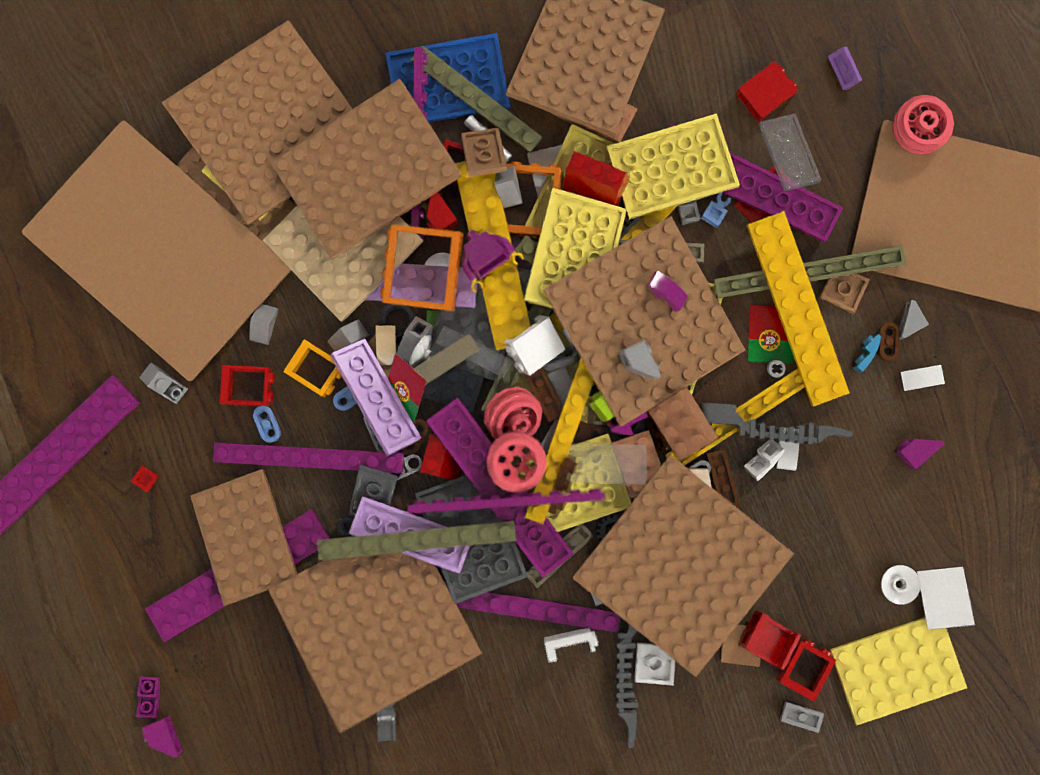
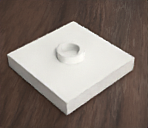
M637 642L634 682L673 685L675 660L654 643Z

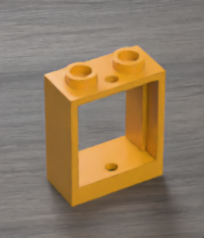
M304 339L283 372L320 396H329L335 388L333 385L335 381L342 378L337 367L334 368L321 389L296 374L310 350L335 364L330 355Z

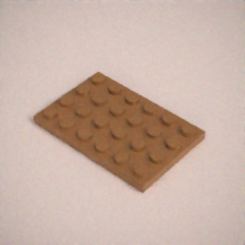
M263 469L191 495L224 606L265 592L297 575L271 489Z

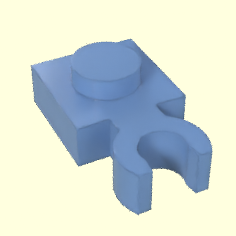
M721 192L716 196L715 203L713 201L709 203L701 217L702 220L715 228L720 225L726 215L727 210L724 208L731 201L730 197L726 202L721 201L720 197L723 194Z

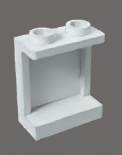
M542 315L534 318L536 323L516 338L504 341L507 346V353L516 362L514 364L515 368L520 373L529 376L566 350L549 317Z
M590 628L544 637L549 662L557 660L555 648L589 641L591 652H594V646H598L596 634L594 631L591 632Z

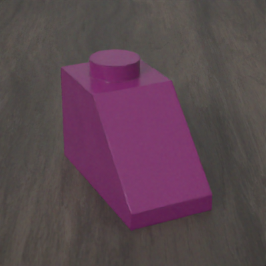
M905 439L898 445L899 449L895 453L910 469H917L945 443L936 440Z
M170 715L149 723L142 728L143 739L145 742H148L149 747L174 758L183 752Z

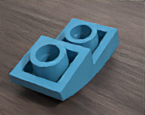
M879 334L873 337L869 335L862 342L864 346L860 350L864 354H861L854 361L856 365L853 367L857 373L863 372L874 358L881 340Z

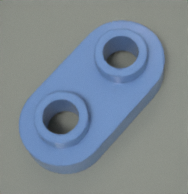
M348 386L339 391L333 398L334 406L342 411L348 410L357 404ZM342 398L347 399V403L345 405L341 404Z
M267 406L257 407L253 412V418L262 439L269 443L276 442L281 436V430L272 409ZM263 412L267 413L266 419H262L261 414ZM270 430H274L275 432L274 436L270 437L268 434Z

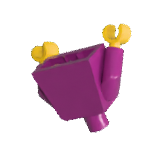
M475 230L470 231L466 235L469 242L463 247L465 253L462 257V268L468 280L472 281V290L474 292H477L474 288L476 283H479L482 289L484 288L483 283L478 281L477 277L481 279L509 260V255L512 256L511 261L514 265H518L514 260L515 256H519L524 260L523 255L516 253L512 244L503 236L497 234L490 235L486 231L478 235Z

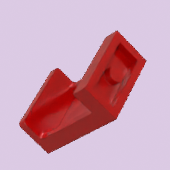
M774 61L737 90L736 95L757 122L760 123L773 110L790 97L795 96L798 90L796 89L795 82L792 79H788L785 75L783 67L779 64L777 65Z
M755 611L738 646L769 664L784 670L791 661L794 649L799 645L801 635L769 618L770 616Z

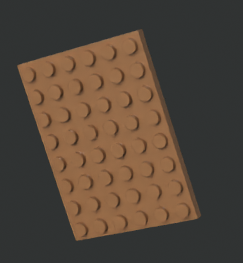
M546 0L507 89L506 96L614 137L665 9L642 0Z
M398 79L271 162L332 260L462 176L401 79Z

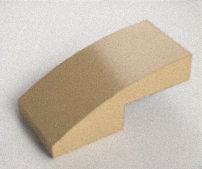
M376 326L377 361L380 365H392L395 353H397L396 326Z

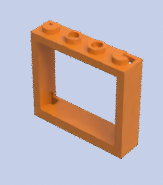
M511 162L506 164L507 167L515 166L516 173L554 176L553 188L562 190L564 173L557 165L550 164L548 167H542L537 163L522 165L520 162ZM508 224L510 236L525 237L527 235L529 238L536 239L540 237L542 227Z
M391 224V229L387 231L389 247L385 250L387 265L384 267L382 274L383 279H385L384 287L381 288L380 297L383 299L382 303L455 311L464 233ZM398 232L452 238L444 304L391 298Z

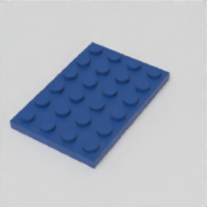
M497 33L424 46L505 109L510 108L509 96H506L507 85ZM414 48L387 52L386 57L391 84L401 79L413 98L414 64L411 62V59L414 56ZM428 75V83L425 85L424 92H427V104H424V111L427 112L428 123L478 114Z

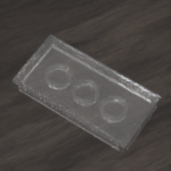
M796 114L760 122V130L783 190L788 191L820 183L822 179Z
M572 444L568 455L577 457L575 463L578 464L575 474H572L570 479L572 483L647 484V445Z

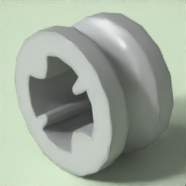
M772 360L767 365V372L772 377H781L785 373V365L779 360ZM773 364L781 366L779 373L772 372L771 369H774L772 368Z

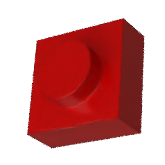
M141 466L131 482L145 492H149L160 476L146 466Z

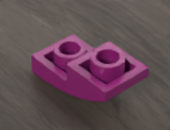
M656 271L648 284L649 289L658 299L664 298L674 311H681L688 295L675 282L661 272Z
M139 677L137 692L139 700L136 717L158 718L160 678Z

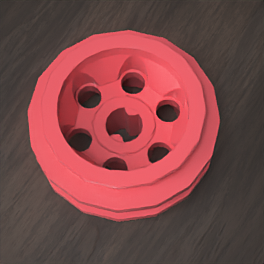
M920 95L911 98L899 108L894 116L892 127L894 137L902 148L910 153L924 155L933 153L947 143L953 133L954 120L952 112L945 102L935 96ZM909 114L914 115V120L909 119ZM934 128L938 129L937 134L934 133ZM925 135L927 140L921 139V136Z
M519 387L504 389L497 393L489 401L484 413L485 427L495 440L506 433L517 431L533 436L539 428L542 419L540 402L527 389Z
M518 431L506 433L497 438L489 448L487 456L488 472L493 481L504 490L512 492L527 491L537 485L544 476L547 465L545 452L540 443L531 435ZM515 445V449L509 451L508 446ZM528 447L530 451L525 454L522 452V449ZM500 455L505 456L504 462L498 461ZM514 456L521 457L517 465L511 463ZM528 461H534V466L528 467ZM505 469L510 470L509 476L503 475ZM519 472L525 473L523 478H518L517 475Z

